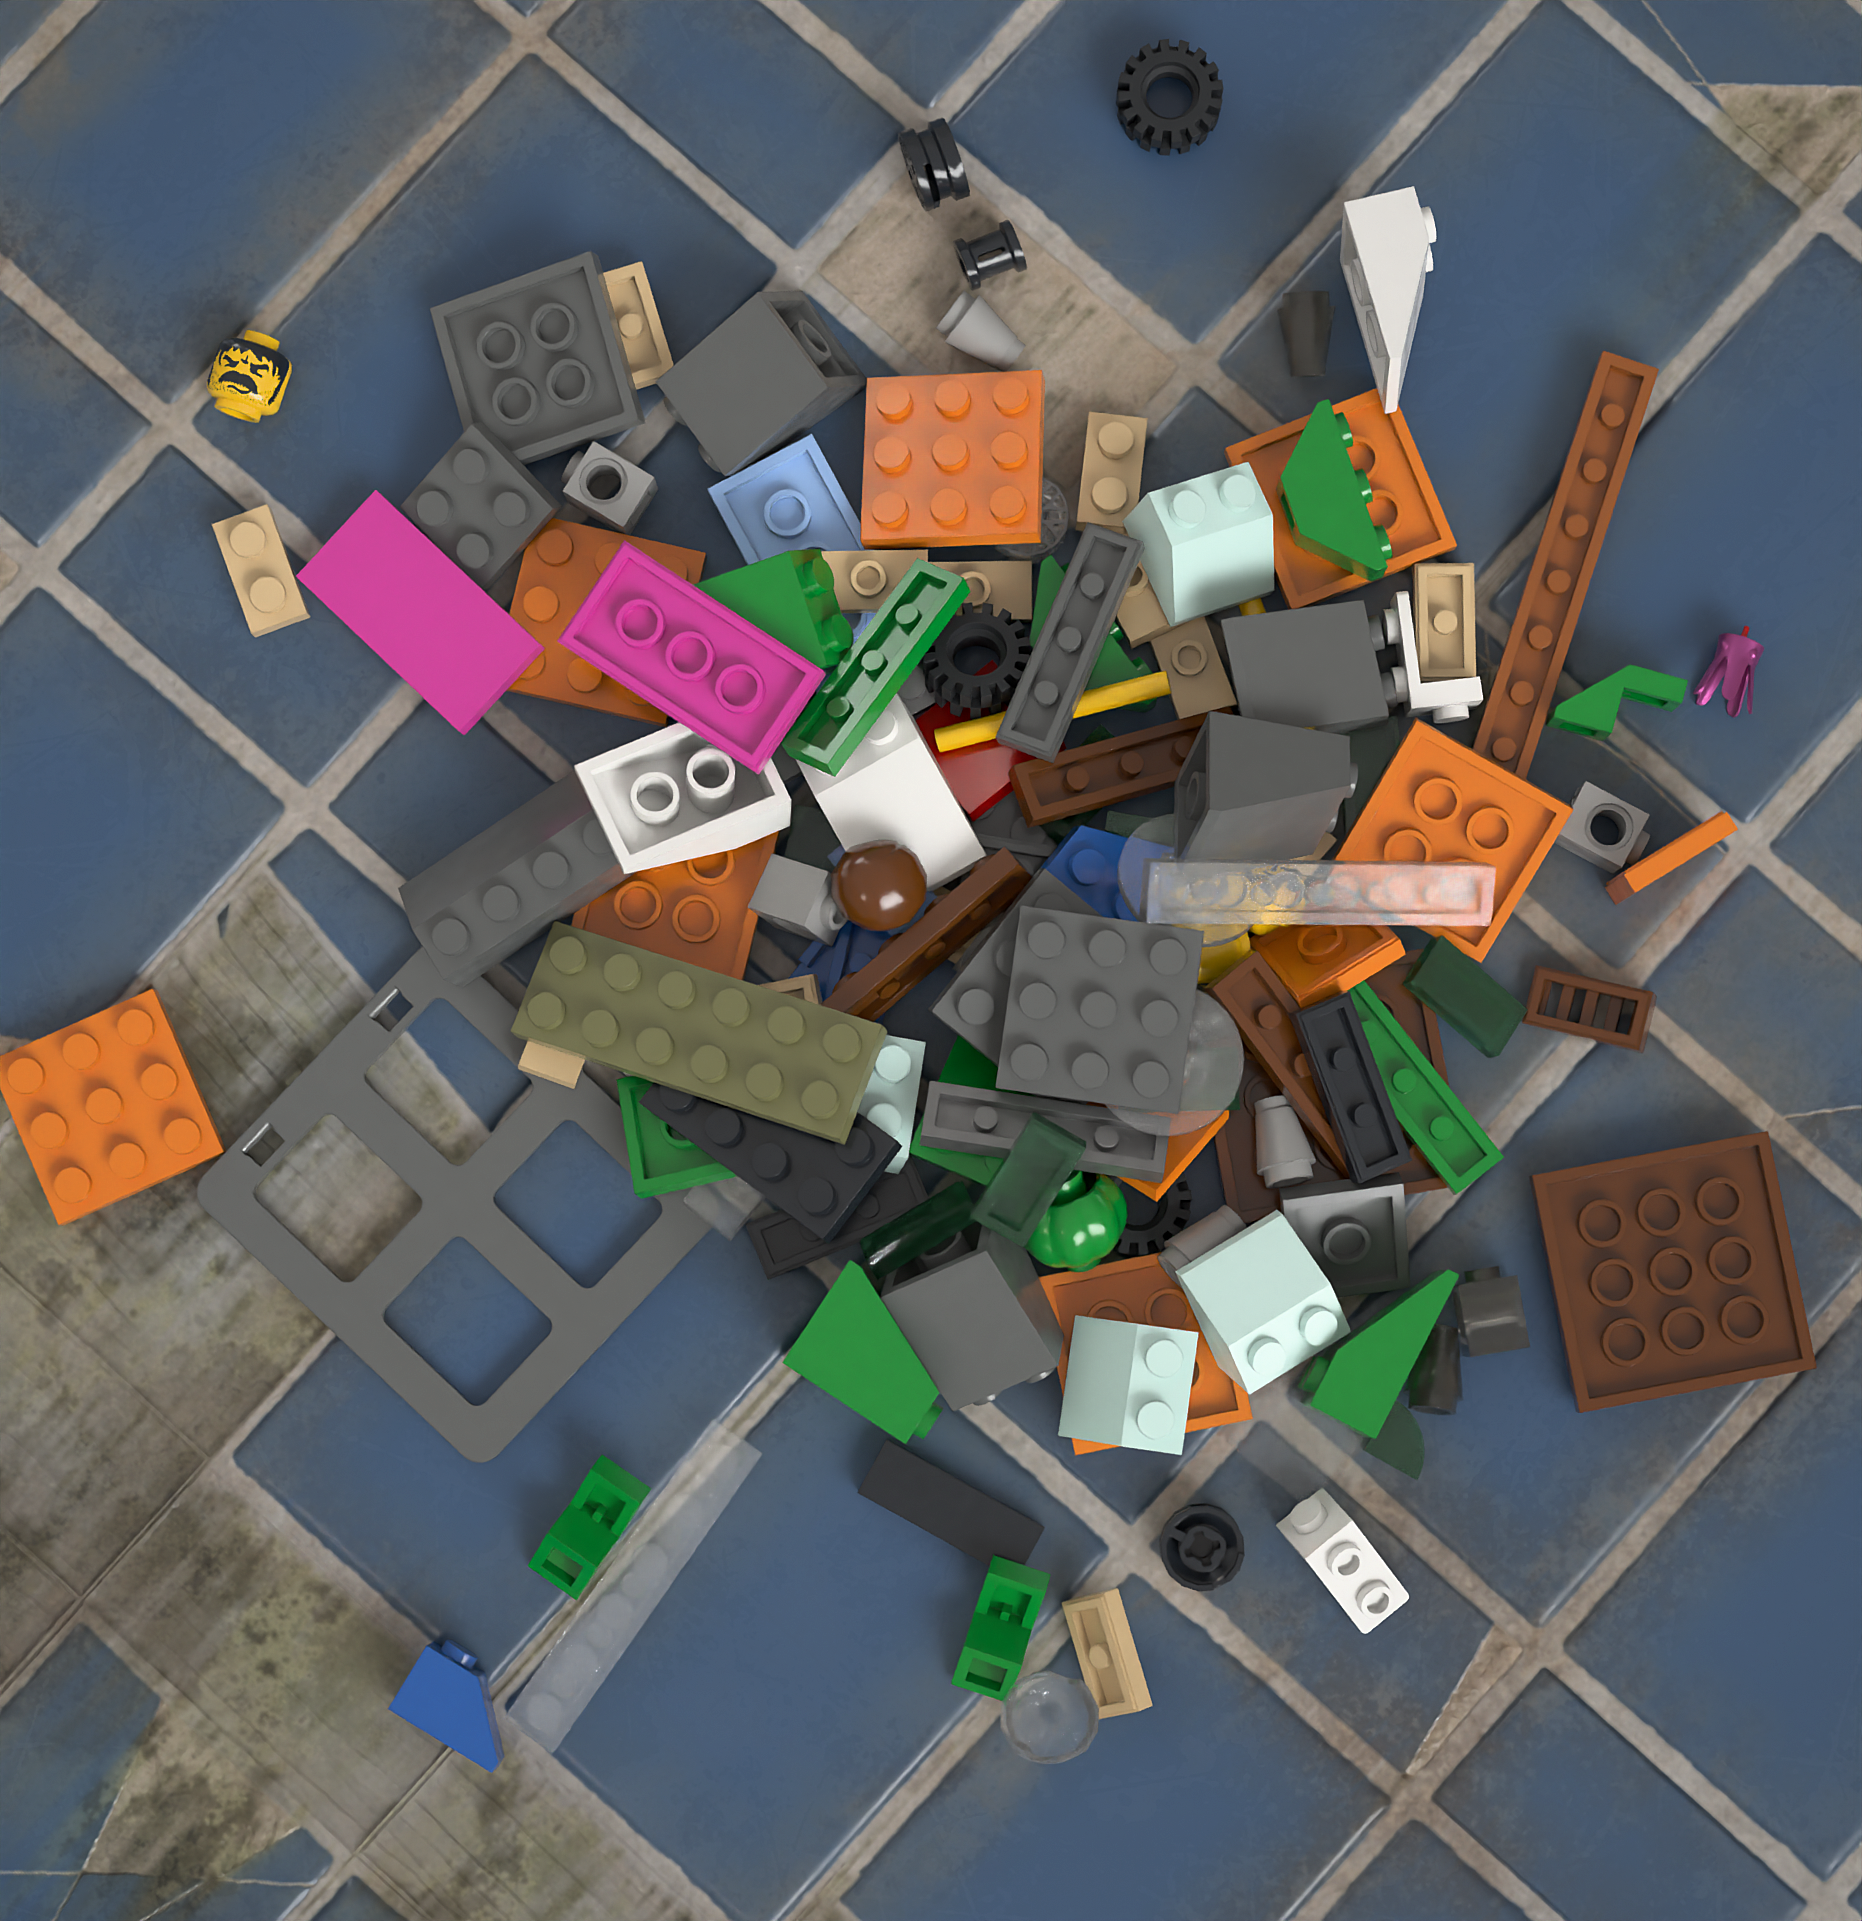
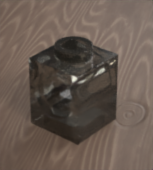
M1499 1266L1464 1271L1465 1283L1454 1285L1451 1291L1463 1357H1475L1530 1347L1518 1276L1501 1277Z

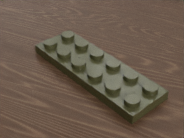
M554 921L511 1029V1032L518 1038L844 1145L888 1032L881 1024Z

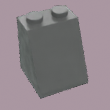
M803 291L757 292L655 381L666 395L663 401L668 412L679 423L690 428L700 442L698 450L704 461L715 471L722 472L724 476L734 475L776 453L867 387V378Z
M1364 600L1238 616L1221 620L1224 644L1240 717L1339 735L1388 725V708L1398 706L1391 672H1379L1375 651L1385 649L1382 628L1378 614L1367 616Z
M1209 711L1175 780L1174 879L1189 881L1313 855L1324 833H1331L1334 830L1342 800L1344 798H1351L1356 788L1358 765L1355 762H1350V736Z
M1000 1192L896 1238L880 1298L952 1411L972 1403L976 1406L984 1405L994 1400L1004 1389L1023 1381L1034 1383L1042 1380L1059 1365L1064 1334L1029 1254L1022 1246L1014 1230L1011 1213Z

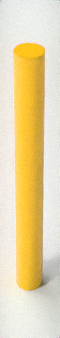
M1167 671L1084 691L1072 719L1172 694ZM1006 711L935 729V739L940 753L996 739Z

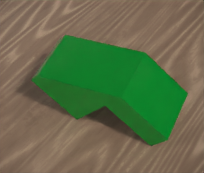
M1630 664L1557 705L1548 714L1545 726L1604 741L1613 731L1621 698L1672 712L1682 704L1688 680Z
M602 1454L590 1469L570 1504L544 1537L528 1567L577 1601L634 1518L652 1488Z
M993 1555L951 1681L952 1685L1006 1703L1009 1702L1051 1574Z

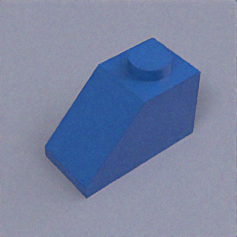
M449 1639L445 1641L443 1646L433 1641L423 1650L388 1710L492 1773L499 1767L505 1755L486 1674L474 1666L478 1657L462 1645Z

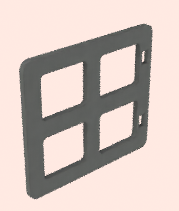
M422 946L203 1175L198 1183L197 1197L200 1205L462 1456L472 1462L483 1463L496 1458L712 1229L718 1220L720 1209L716 1197L704 1185L654 1196L662 1205L661 1216L594 1287H582L496 1205L495 1195L565 1121L576 1122L631 1174L621 1107L582 1070L575 1089L522 1071L532 1082L530 1095L464 1164H452L368 1084L366 1080L367 1071L426 1008L437 999L448 1001L517 1068L527 1040L518 1038L511 1032L518 1010L486 979L479 976L463 988L443 980ZM401 992L402 996L413 1007L388 1031L374 1019ZM326 1115L336 1116L406 1182L422 1200L420 1211L351 1282L341 1280L261 1204L256 1197L258 1185ZM273 1126L274 1131L285 1142L261 1166L246 1153ZM456 1237L466 1239L543 1312L552 1324L550 1334L492 1396L479 1406L470 1403L385 1320V1311L442 1249Z

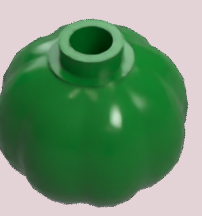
M1043 1165L1025 1184L1019 1199L1016 1201L1012 1222L1022 1246L1039 1262L1054 1268L1067 1267L1072 1272H1085L1095 1268L1101 1262L1102 1257L1109 1254L1117 1244L1127 1220V1203L1119 1186L1106 1174ZM1086 1183H1088L1091 1186V1189L1089 1191L1087 1189Z

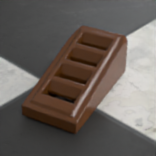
M1536 965L1522 1023L1643 1053L1657 995L1647 990ZM1552 983L1563 985L1555 1018L1544 1016ZM1576 989L1587 991L1579 1024L1569 1021ZM1600 995L1611 997L1603 1029L1593 1027ZM1624 1001L1635 1003L1627 1035L1617 1033Z

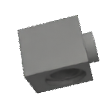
M594 441L586 454L581 451L575 453L561 478V481L566 484L563 494L570 505L617 533L631 535L658 491L656 480L652 475ZM602 475H613L622 481L619 492L613 498L607 500L597 499L590 494L592 483Z
M1585 781L1575 791L1569 803L1574 810L1554 843L1612 874L1622 868L1625 862L1632 866L1635 865L1650 838V834L1642 830L1650 815ZM1606 816L1615 822L1619 831L1618 840L1615 845H1603L1594 839L1590 829L1593 817Z
M773 853L771 854L748 908L777 929L832 947L840 928L845 925L847 919L842 917L831 897V873Z

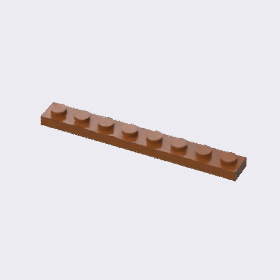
M1602 351L1598 358L1471 747L1474 751L1525 780L1659 371L1658 368L1606 351Z

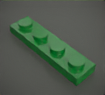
M917 558L782 740L781 744L787 754L835 777L971 592L965 579Z
M1365 980L1347 991L1351 994L1399 1126L1452 1194L1457 1195L1503 1159L1504 1156Z

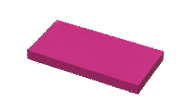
M377 490L367 498L296 575L309 590L463 735H466L545 649Z
M625 540L557 640L562 646L758 775L826 675L822 669Z

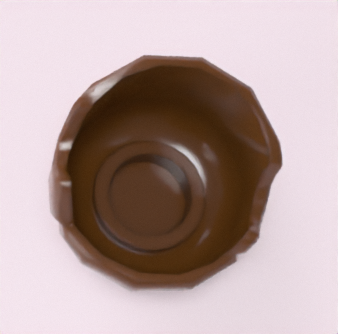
M882 839L852 846L844 852L831 873V897L843 918L866 930L888 931L910 922L926 900L927 874L918 856L905 845H900L897 841Z

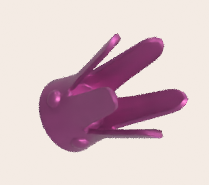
M1744 626L1741 635L1730 633L1719 635L1715 658L1693 692L1695 695L1698 694L1696 698L1697 705L1703 706L1707 704L1725 675L1722 696L1728 700L1727 712L1729 716L1735 718L1739 715L1747 684V708L1749 714H1752L1754 672L1764 647L1760 643L1747 638L1749 626Z

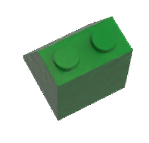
M820 549L786 551L693 584L716 601L822 669L826 675L836 669L853 645L854 638L851 626L842 616L833 589V572L829 564L823 559Z
M849 1260L782 1363L904 1444L907 1443L912 1434L923 1440L943 1410V1407L934 1402L940 1391L881 1300L879 1292L864 1268Z

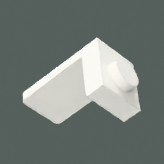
M1408 591L1395 592L1390 601L1391 608L1383 609L1382 622L1386 644H1396L1399 667L1390 668V672L1394 682L1397 702L1404 703L1405 718L1433 714L1434 723H1449L1468 719V710L1476 709L1483 701L1480 676L1421 684Z
M1323 1487L1310 1498L1298 1503L1288 1516L1276 1524L1287 1541L1313 1569L1362 1633L1370 1632L1409 1599V1594L1360 1529Z

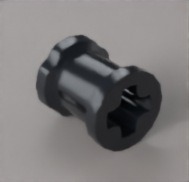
M1009 220L1000 222L999 230L966 242L962 238L953 241L959 265L972 291L981 288V281L1014 268L1017 272L1027 270L1023 250ZM996 250L1002 251V253L983 261L978 260V257Z

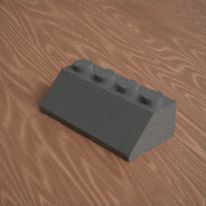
M574 770L399 887L398 890L411 928L442 979L463 988L550 930L554 921L562 922L636 872L623 874Z

